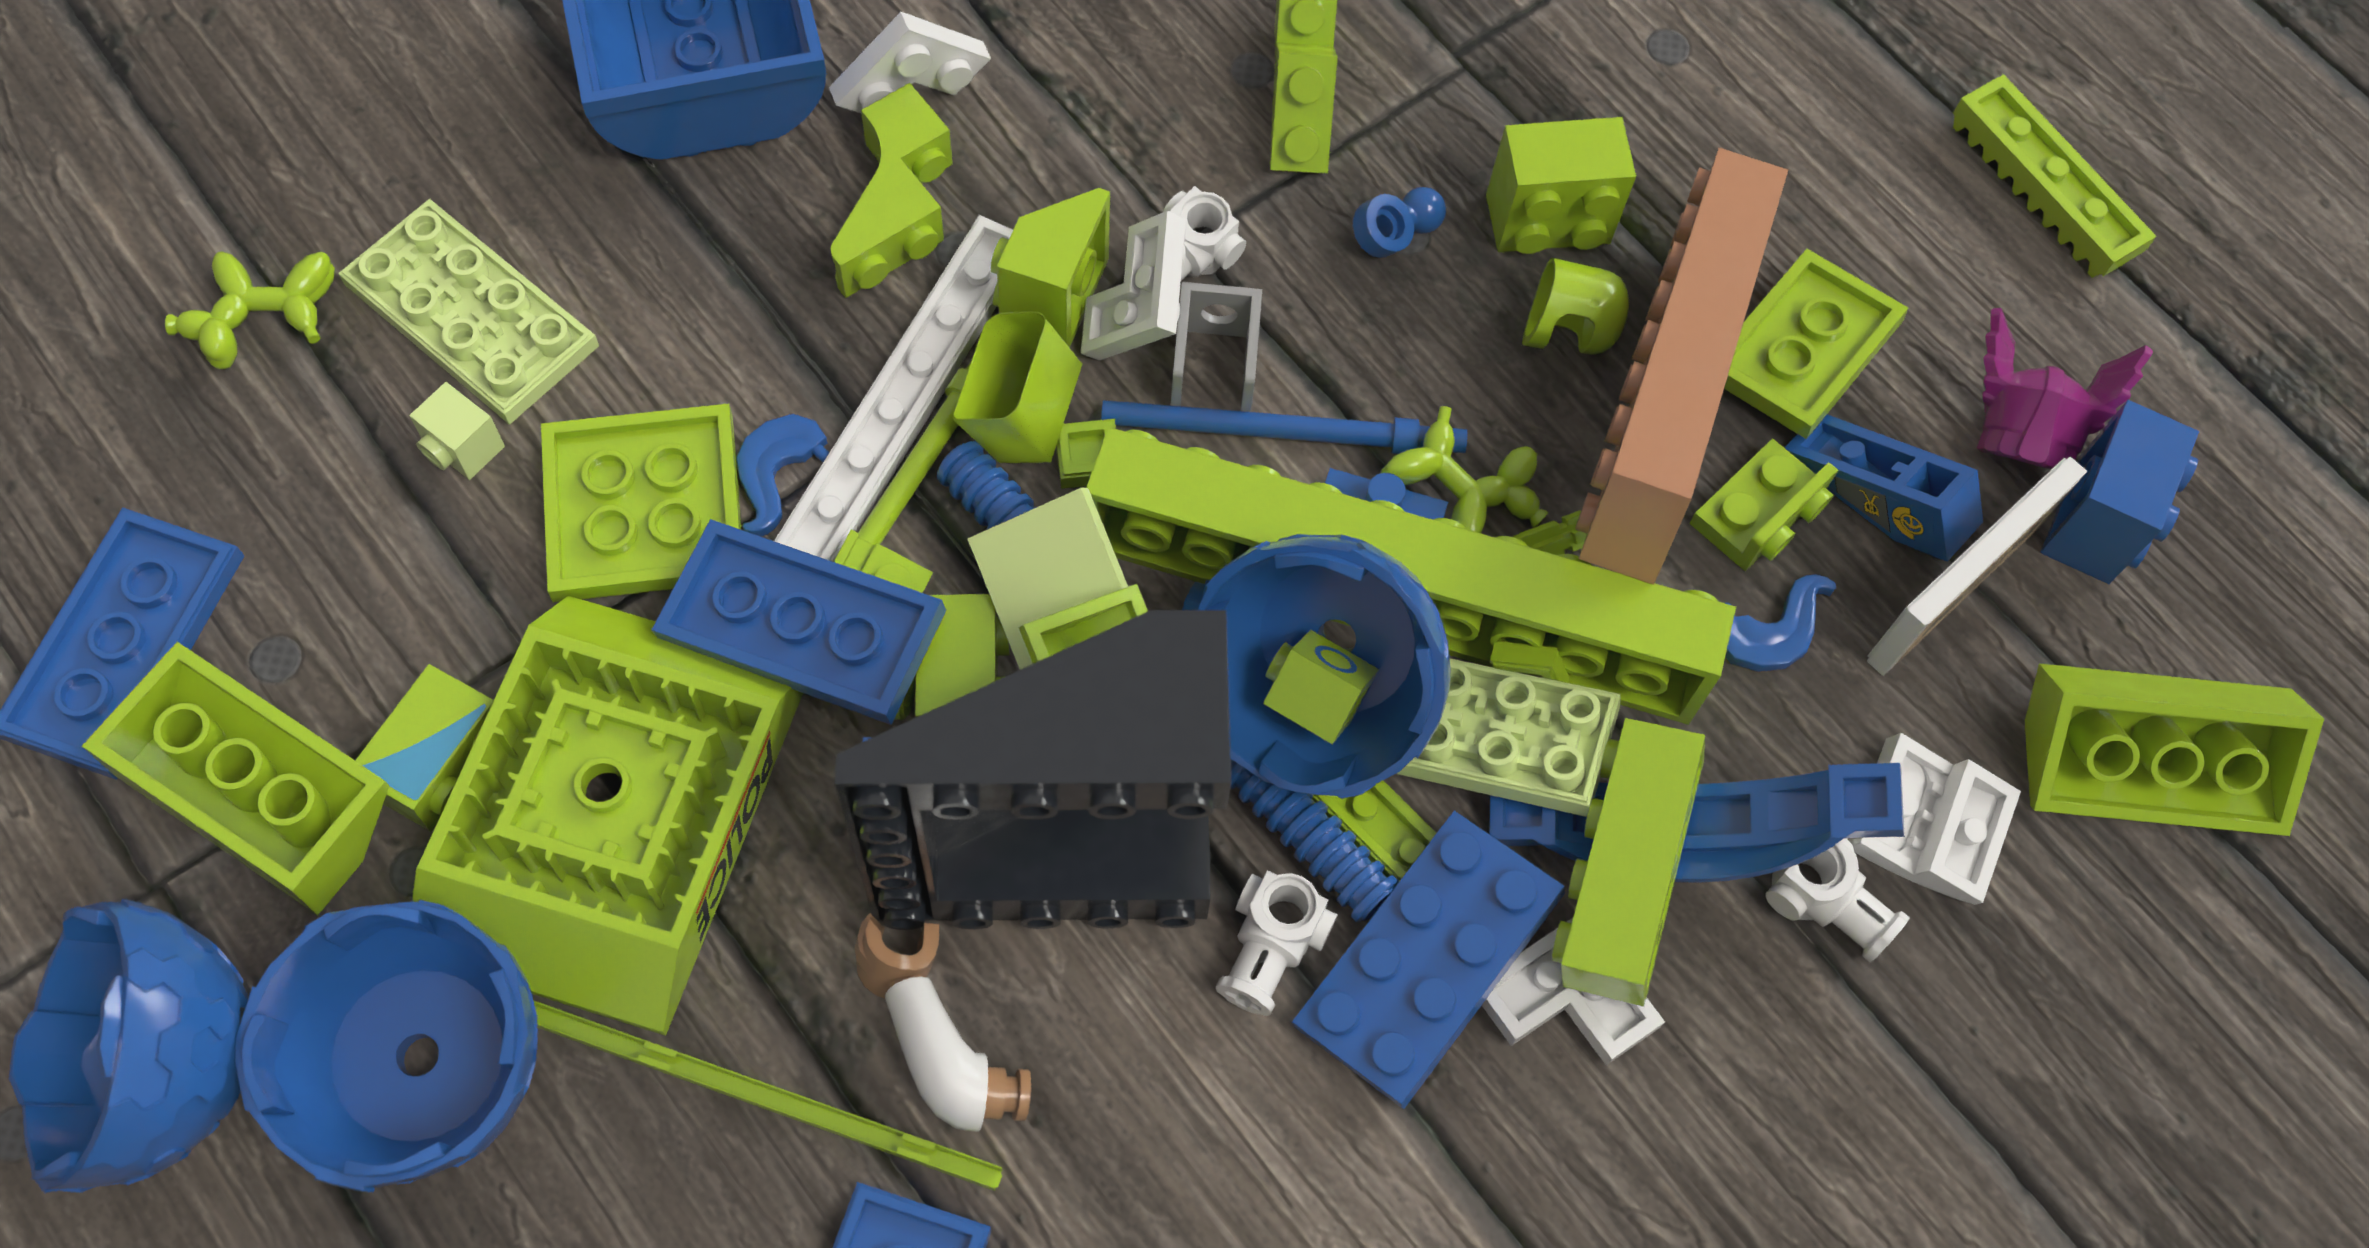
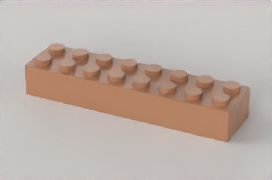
M1722 148L1718 149L1710 171L1699 167L1687 199L1688 203L1697 206L1687 204L1680 216L1670 244L1672 248L1668 252L1658 280L1660 285L1656 288L1645 319L1647 324L1643 327L1632 358L1635 361L1629 368L1618 399L1629 403V407L1622 404L1616 407L1604 441L1616 445L1615 450L1602 449L1590 483L1592 487L1601 490L1600 495L1588 492L1575 530L1587 533L1579 556L1580 560L1654 585L1692 499L1788 169Z

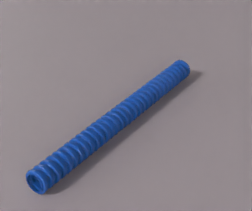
M970 441L957 446L940 464L937 480L945 487L950 486V494L957 500L962 499V507L969 513H974L977 523L987 526V530L1037 508L1034 507V500L1026 493L1021 494V487L1015 481H1008L1009 476L1001 467L996 468V461L989 454H984L983 447L976 441ZM1231 759L1230 789L1237 787L1240 790L1238 798L1243 803L1252 802L1254 804L1252 813L1258 818L1265 816L1268 819L1266 828L1272 833L1279 831L1282 834L1280 838L1281 844L1284 847L1293 846L1296 849L1294 857L1299 862L1307 860L1310 863L1308 872L1313 877L1321 875L1325 879L1322 887L1327 892L1335 890L1339 894L1336 902L1341 907L1349 905L1353 909L1351 917L1355 922L1366 921L1371 918L1399 883V880L1393 875L1386 877L1382 873L1385 866L1381 861L1371 862L1368 858L1371 851L1364 845L1357 847L1354 844L1356 835L1350 830L1343 832L1340 829L1342 821L1334 815L1329 818L1326 815L1328 806L1323 801L1315 803L1312 800L1313 794L1294 792L1265 782Z

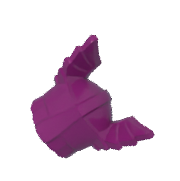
M2002 308L1991 309L1990 332L1985 335L1987 354L1983 359L1986 375L1983 381L1985 391L1982 393V399L1986 415L1977 449L1983 453H1992L2051 470L2063 458L2067 460L2071 457L2076 461L2077 455L2081 453L2088 435L2103 429L2105 426L2104 422L2116 414V408L2130 399V390L2143 377L2141 369L2152 356L2153 350L2144 345L2118 359L2102 364L2091 384L2085 390L2076 380L2066 375L2064 370L2056 366L2029 368L2014 372L2013 360L2016 342L2009 330Z

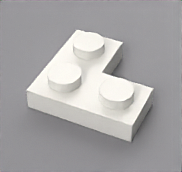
M900 12L833 82L829 89L837 106L861 113L862 109L908 83L912 85L915 82L955 96L963 87L970 83L972 78L991 58L983 41Z
M1166 211L1129 226L1124 283L1086 298L1081 354L1100 361L1176 334L1177 321L1180 315L1179 295L1182 264L1185 258L1186 218Z
M1573 918L1570 919V920L1567 921V922H1568V923H1572ZM1555 929L1520 953L1484 1001L1482 1007L1511 1046L1565 1010L1605 1065H1607L1658 1030L1665 1021L1647 998L1643 1007L1563 987L1561 963L1552 961L1553 946L1557 929Z

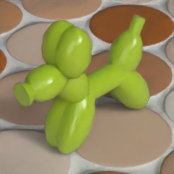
M220 251L213 257L212 269L215 281L224 296L214 304L211 312L193 309L182 312L178 317L168 314L165 318L167 334L175 335L180 333L186 339L198 340L200 350L205 355L207 361L216 369H228L235 362L237 357V341L232 330L244 322L249 311H283L287 322L298 331L304 332L308 342L314 344L320 340V335L315 328L318 323L317 309L314 304L329 290L334 281L335 268L326 253L317 252L307 255L293 267L283 287H253L244 266L232 254Z
M1447 406L1439 408L1437 421L1429 427L1425 434L1423 448L1409 449L1395 455L1381 470V473H1391L1398 476L1404 485L1415 484L1434 475L1458 498L1453 508L1451 519L1461 523L1467 530L1482 532L1486 522L1487 507L1496 506L1504 502L1505 506L1514 516L1519 519H1529L1533 528L1549 513L1547 510L1540 509L1539 498L1534 491L1524 485L1531 480L1537 468V453L1531 447L1523 446L1512 450L1501 462L1497 476H1486L1479 478L1477 481L1451 458L1455 439L1453 428L1449 424L1452 409Z

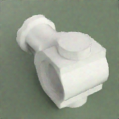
M1194 186L1188 193L1184 191L1177 193L1164 208L1163 212L1169 211L1186 218L1185 258L1182 264L1181 281L1186 276L1195 278L1200 275L1213 274L1219 267L1228 269L1242 255L1246 247V241L1238 235L1239 221L1232 216L1228 203L1222 197L1215 193L1202 192ZM1208 227L1214 230V232L1203 234L1193 229Z
M1844 838L1816 857L1802 862L1813 867L1819 873L1822 885L1813 884L1806 880L1797 864L1773 872L1772 887L1766 892L1769 904L1785 918L1790 920H1814L1822 927L1831 922L1834 923L1864 949L1862 956L1870 963L1891 943L1910 919L1903 911L1893 913L1863 888L1866 876L1858 871L1857 856L1847 838Z
M1268 870L1264 878L1252 874L1235 909L1247 915L1237 935L1239 941L1244 946L1229 976H1222L1216 985L1217 992L1241 1009L1254 1014L1269 1016L1275 1006L1271 997L1285 968L1298 966L1309 946L1319 951L1322 950L1337 918V914L1326 909L1328 899L1318 895L1311 882L1296 874L1276 875ZM1280 901L1291 902L1299 907L1303 913V919L1293 924L1279 922L1273 917L1269 907ZM1263 962L1264 964L1255 980L1251 979L1258 964Z

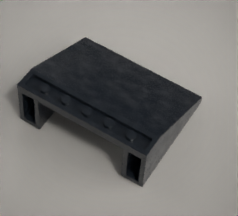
M1149 610L836 754L835 787L870 910L876 920L884 921L886 927L897 930L919 929L923 927L925 921H952V925L957 928L976 930L991 927L993 920H1020V925L1031 929L1054 928L1061 924V920H1088V925L1092 927L1113 929L1126 926L1128 919H1155V924L1164 928H1185L1194 925L1196 919H1207L1211 900L1209 815L1214 812V809H1227L1231 787L1226 610Z

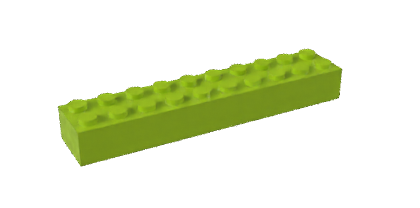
M1108 427L1086 487L1091 493L1116 558L1205 584L1207 580H1211L1229 562L1265 541L1270 543L1276 542L1281 538L1296 534H1342L1372 544L1403 563L1419 579L1440 613L1447 635L1450 656L1492 667L1490 657L1494 643H1497V641L1530 644L1533 647H1557L1559 656L1562 658L1565 669L1569 674L1570 684L1621 694L1620 705L1687 725H1689L1722 674L1736 606L1718 602L1713 595L1703 591H1680L1656 583L1653 585L1621 573L1593 566L1589 562L1580 560L1577 555H1554L1530 548L1525 542L1515 537H1491L1467 530L1461 523L1452 519L1436 518L1432 520L1405 512L1400 506L1389 501L1375 500L1369 502L1342 494L1339 489L1326 483L1315 482L1306 484L1285 478L1269 467L1263 465H1250L1247 467L1220 459L1215 453L1204 448L1190 447L1184 449L1158 441L1153 435L1141 430H1128L1125 432ZM1330 620L1333 622L1350 626L1348 623L1342 620Z

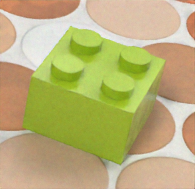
M1622 117L1505 125L1486 192L1497 252L1519 251L1531 254L1548 248L1575 246L1579 249H1592L1602 244H1611L1636 178Z

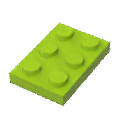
M1806 249L1743 322L1724 389L1807 439L1901 325L1908 307Z

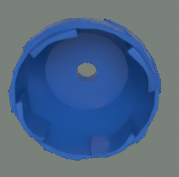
M1296 534L1281 538L1276 542L1270 543L1265 541L1249 549L1220 569L1205 585V594L1197 610H1226L1230 756L1233 761L1263 781L1275 784L1279 788L1307 794L1338 796L1342 799L1365 793L1377 783L1400 772L1415 757L1419 758L1438 728L1450 689L1451 669L1447 635L1440 613L1419 579L1403 563L1368 542L1346 535ZM1336 619L1348 623L1356 635L1355 646L1345 650L1378 668L1379 671L1351 723L1336 741L1331 744L1263 703L1274 683L1265 675L1281 646L1286 642L1294 647L1310 630L1325 637V622Z
M122 899L121 902H99L83 907H74L63 913V932L48 961L42 982H40L34 1010L30 1011L14 1036L9 1071L10 1083L19 1105H22L24 1139L32 1172V1180H35L44 1193L53 1191L81 1193L98 1186L129 1185L149 1178L188 1157L192 1149L213 1133L220 1125V1120L230 1113L239 1097L241 1089L235 1065L236 1035L241 1023L240 1008H246L248 1002L247 991L243 986V978L220 948L172 914L127 899Z
M419 900L417 902L354 907L345 911L326 913L306 925L302 934L269 965L257 986L252 987L236 1035L235 1065L244 1109L252 1114L276 1148L313 1174L315 1180L350 1190L374 1192L376 1187L411 1183L447 1168L459 1167L471 1158H475L487 1149L507 1127L524 1099L535 1068L538 1030L537 1013L526 976L507 947L499 944L478 926L444 905ZM421 1038H432L439 1050L436 1065L424 1075L411 1076L406 1070L404 1063L407 1049L412 1043Z

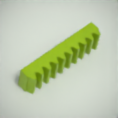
M2004 74L1961 98L1953 112V128L1956 132L1963 128L1969 131L1968 145L1971 148L1978 144L1984 147L1982 160L1985 163L1993 160L1999 163L1997 176L2000 179L2008 176L2014 179L2012 192L2015 196L2023 192L2027 193L2029 196L2027 209L2032 212L2040 208L2044 212L2042 225L2045 228L2053 225L2059 228L2057 241L2061 245L2069 241L2074 244L2073 258L2075 261L2084 258L2089 260L2088 275L2091 278L2107 275L2148 249L2157 236Z

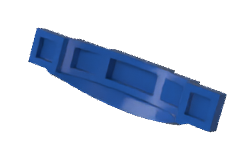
M1900 763L1828 765L1829 770L1796 776L1729 783L1698 784L1675 882L1729 881L1773 873L1814 858L1844 838L1905 837L1902 769ZM1599 782L1595 794L1596 799L1604 800L1608 783ZM1490 795V835L1505 846L1543 845L1574 861L1577 859L1588 861L1594 839L1584 836L1587 817Z

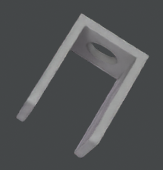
M1182 282L1171 406H1181L1187 333L1195 332L1247 337L1240 411L1251 412L1256 375L1262 289ZM1218 304L1231 307L1236 312L1228 316H1215L1207 313L1204 308L1209 305Z

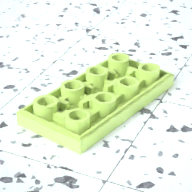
M430 198L338 273L347 288L509 425L599 347L595 334Z
M1088 488L1074 490L968 538L1020 670L1033 664L1019 631L1020 626L1128 587Z
M1450 659V689L1439 726L1419 758L1415 757L1396 774L1587 817L1591 801L1595 798L1599 784L1605 746L1608 739L1612 737L1620 709L1621 694Z

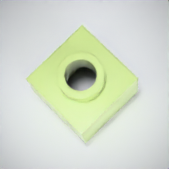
M447 382L441 385L409 415L421 436L416 445L424 456L441 470H445L451 465L469 480L505 447L491 416Z

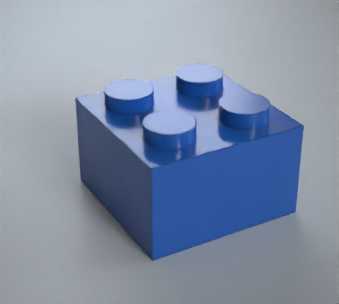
M2127 400L2077 459V463L2087 472L2059 504L2040 553L2107 584H2110L2127 566L2136 569L2147 554L2152 540L2155 539L2162 542L2168 536L2178 518L2180 508L2172 505L2176 492L2180 493L2184 490L2196 470L2198 459L2190 455L2199 431Z

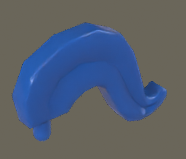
M790 414L766 421L745 437L736 456L740 483L756 512V518L751 522L743 523V531L764 536L777 528L783 518L782 503L775 483V476L778 470L792 463H805L813 455L821 462L825 461L830 453L824 448L828 444L827 437L816 421L796 414Z
M1817 574L1805 575L1795 580L1785 598L1781 619L1777 623L1760 622L1749 615L1737 617L1734 615L1725 656L1731 664L1760 672L1786 669L1804 657L1815 631L1816 594H1824L1830 597L1836 589V583L1828 577Z

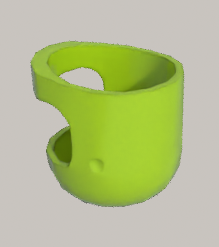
M1551 258L1542 273L1522 339L1523 345L1544 349L1549 342L1554 326L1570 329L1577 334L1578 347L1581 353L1598 354L1610 349L1620 338L1628 317L1629 296L1625 283L1613 272Z

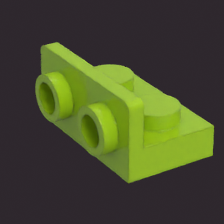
M1772 438L1695 512L1689 524L1740 568L1746 571L1762 555L1769 561H1772L1794 537L1795 532L1790 527L1800 517L1810 523L1822 512L1834 497L1827 488L1839 470L1828 462L1815 474Z

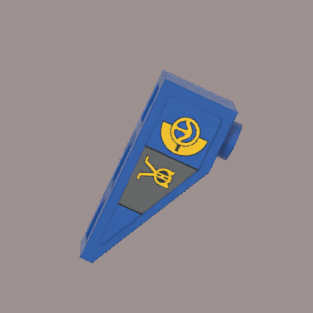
M1826 415L1807 439L1797 434L1785 447L1787 451L1815 474L1830 462L1839 471L1827 490L1894 541L1946 562L1983 523L1977 469L1830 415Z

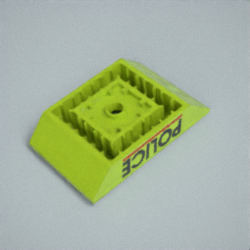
M568 595L528 625L416 868L412 901L423 900L444 905L478 926L499 944L505 945L526 976L533 995L666 1036L803 693L787 685L657 638L652 632L656 621ZM603 773L619 775L622 778V786L617 795L612 799L604 802H595L586 797L587 786L594 777Z

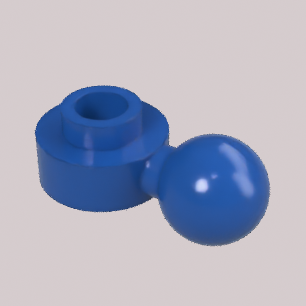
M1429 187L1412 189L1404 196L1403 200L1390 194L1378 195L1357 208L1353 218L1354 235L1359 245L1368 254L1378 258L1388 257L1405 249L1412 241L1414 232L1425 234L1436 230L1445 219L1446 204L1443 197L1436 190Z

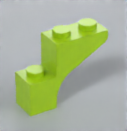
M1277 0L1274 30L1275 72L1270 170L1328 173L1338 58L1334 49L1337 0Z
M911 83L861 110L865 143L878 160L879 167L831 245L832 260L836 268L835 278L837 287L845 298L861 289L875 287L886 278L888 273L912 259L924 258L940 242L944 241L941 206L921 183L935 180L947 167L952 165L950 130Z

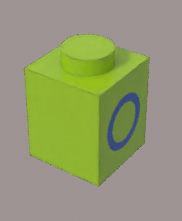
M1310 630L1294 647L1285 642L1275 655L1265 675L1274 683L1263 704L1333 744L1351 723L1379 669Z

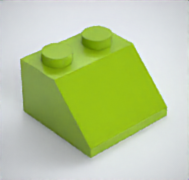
M1097 188L1019 217L1010 238L1001 237L998 241L991 260V272L997 274L993 305L999 307V313L1040 312L1070 348L1085 314L1086 298L1094 294L1109 260L1110 191Z

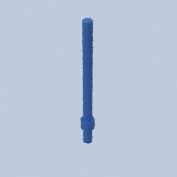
M1103 400L1101 420L1115 419L1116 426L1391 447V454H1400L1409 449L1423 448L1424 437L1430 427L1419 425V419L1394 417L1393 423L1109 400ZM1453 428L1455 439L1453 453H1465L1467 429Z

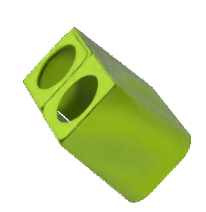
M1040 312L998 313L992 316L982 329L953 413L955 417L953 420L998 463L1051 462L1082 363Z

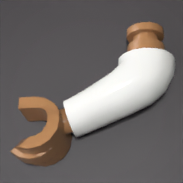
M869 913L861 923L854 947L858 977L865 988L876 996L885 998L907 1065L923 1100L938 1118L960 1130L979 1131L982 1127L983 1119L1001 1120L1004 1112H1012L1014 1121H1025L1028 1116L1031 1097V1075L1029 1069H1018L1015 1077L1007 1076L1005 1068L988 1067L986 1054L975 1053L964 1042L943 1007L932 981L927 978L939 944L940 924L924 923L918 940L917 954L903 955L895 953L886 947L882 940L885 928Z

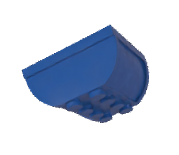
M562 0L581 101L586 118H588L593 128L601 137L629 153L663 160L679 156L691 157L701 152L738 145L750 146L759 141L779 138L803 122L811 114L822 97L827 73L810 0Z

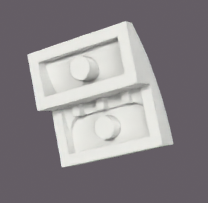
M1903 733L1886 738L1877 763H1900L1905 837L1849 838L1848 841L1852 844L1854 852L1888 871L1936 892L1974 905L1983 903L2021 791L1970 759L1953 765Z

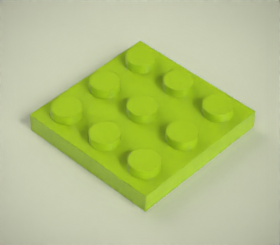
M729 403L541 423L547 590L553 603L560 602L568 595L579 599L673 589L710 519L742 530L733 415Z

